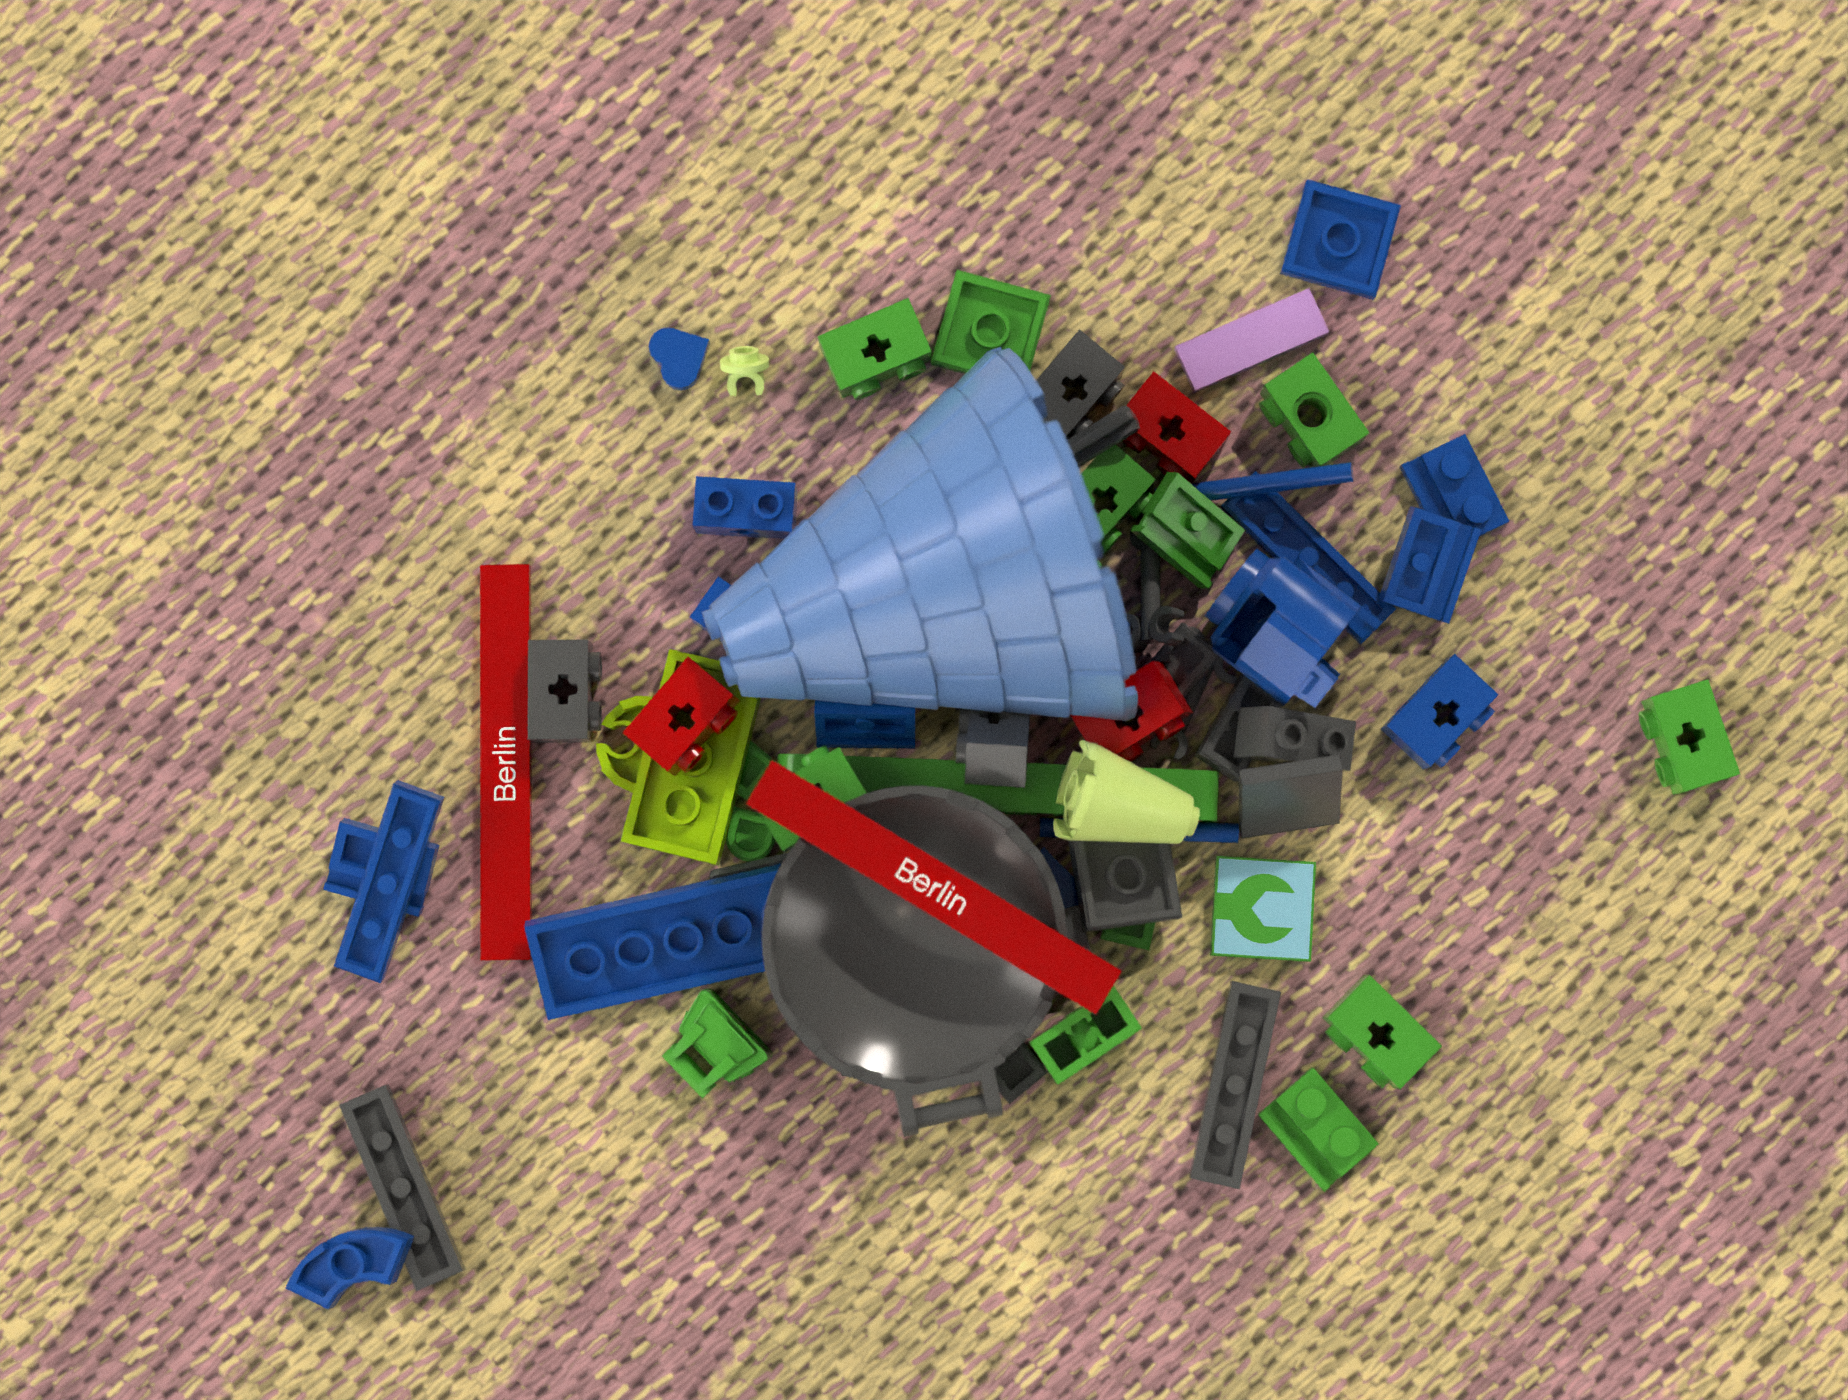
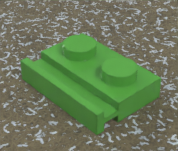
M1167 472L1144 508L1142 520L1131 529L1133 534L1198 588L1206 589L1210 588L1212 584L1210 579L1216 570H1221L1245 531L1177 472Z
M1313 1067L1308 1069L1257 1114L1324 1192L1338 1178L1345 1175L1379 1145Z

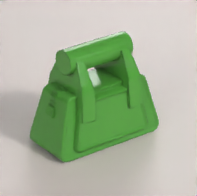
M708 988L698 994L689 1011H686L682 1023L679 1025V1031L683 1037L662 1055L672 1068L703 1099L716 1086L715 1082L723 1077L729 1083L731 1081L735 1082V1079H742L754 1073V1068L768 1061L772 1057L773 1052L713 989ZM693 1046L713 1067L708 1075L686 1053L690 1047Z

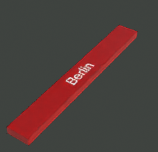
M529 564L480 565V961L532 960L524 928L525 921L532 920V742L528 740V640H531V566Z
M773 760L769 763L745 803L1095 1015L1122 970Z

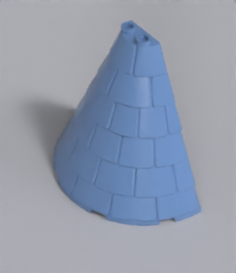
M1001 347L987 351L953 387L946 389L905 431H900L856 475H852L808 519H803L760 563H755L709 605V610L702 612L711 640L720 638L726 656L720 657L719 662L728 687L737 684L742 697L789 700L810 699L868 706L876 703L937 710L941 706L1068 718L1070 715L1122 720L1123 722L1135 718L1138 693L1134 686L1125 688L1124 680L1129 679V675L1136 672L1126 614L1115 574L1108 566L1099 569L1097 562L1098 559L1103 558L1100 539L1104 537L1081 473L1058 421L1043 422L1042 419L1047 417L1044 394L1029 369L1016 353L1010 348L1002 350Z

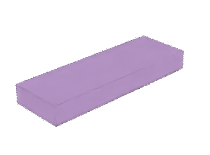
M1307 288L1175 346L1174 350L1193 392L1196 393L1328 335L1329 330L1310 289Z

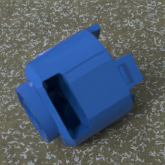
M1256 549L1244 562L1205 614L1208 620L1218 626L1210 637L1212 651L1283 706L1286 705L1294 694L1314 708H1316L1340 675L1322 657L1351 619L1357 615L1375 630L1382 622L1371 613L1366 603L1363 605L1359 604L1298 557L1294 563L1287 557L1271 559L1259 549Z

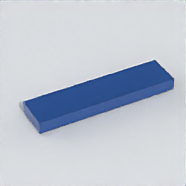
M1278 492L1228 498L1220 506L1271 558L1287 557L1294 563L1298 557L1359 604L1363 605L1366 603L1371 613L1382 621L1380 625L1396 610L1393 605L1379 601L1380 592ZM1357 615L1344 628L1360 645L1375 631L1373 627Z
M400 780L393 783L334 967L378 983L384 980L445 797Z

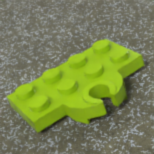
M669 649L660 688L683 661L690 657L740 700L734 707L738 711L734 721L720 735L714 731L701 746L705 749V753L700 761L689 772L685 773L681 769L676 776L667 772L636 744L629 752L617 754L610 745L596 743V753L602 768L601 771L612 783L633 793L621 842L719 866L761 698L742 697L737 684L728 687L718 660ZM634 696L619 701V704L605 716L601 725L613 731L621 727H628L653 697ZM681 710L676 716L681 723L679 727L684 726L687 729H691L695 724V721L691 718V713L688 714Z

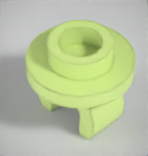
M740 346L730 349L729 355L720 360V369L723 372L729 373L727 380L729 395L736 396L737 381L742 377L751 378L755 383L756 395H762L765 384L762 371L769 368V357L760 354L759 349L753 346Z

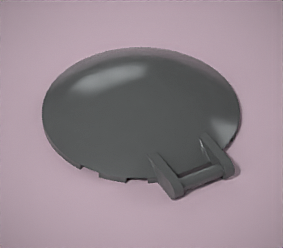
M930 786L884 788L845 802L846 805L1067 937L1064 905L1059 887L1048 863L1029 837L1015 822L999 810L966 794ZM801 837L786 855L769 890L762 925V954L765 973L771 993L786 1023L816 1057L849 1078L852 1077L867 1084L893 1090L904 1137L919 1134L918 1129L983 1114H986L987 1118L1003 1115L994 1068L1005 1062L1006 1058L1015 1052L1027 1038H1031L1052 1005V999L1056 992L1054 989ZM979 1081L982 1094L914 1109L912 1096Z

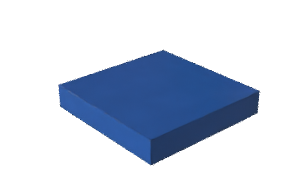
M1307 179L1280 274L1374 300L1379 288L1401 205Z

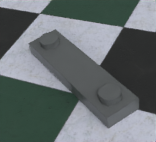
M1230 981L1189 1174L1191 1179L1240 1189L1278 1010L1280 991Z
M389 1084L340 1104V1109L389 1227L414 1236L404 1263L416 1291L466 1270Z

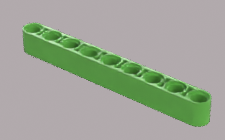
M777 754V763L795 773L804 768L800 760L808 754ZM845 756L866 793L898 786H930L966 794L985 802L1000 812H1005V814H1054V816H1063L1064 805L1056 804V798L1066 764L1027 763L1025 788L965 784V764L956 763V760ZM1142 768L1192 795L1194 806L1198 807L1200 811L1199 820H1202V822H1218V771Z

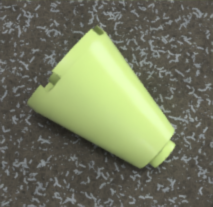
M1081 740L1079 745L1083 753L1072 751L1057 793L1056 804L1064 805L1063 820L1054 818L1055 836L1068 841L1180 844L1185 836L1191 837L1194 834L1198 825L1200 811L1198 807L1194 806L1192 795L1094 742Z

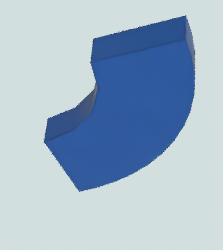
M365 1227L339 1234L323 1242L304 1257L291 1275L286 1289L329 1310L335 1307L344 1292L356 1283L375 1281L391 1285L398 1280L414 1236L403 1231L384 1227Z

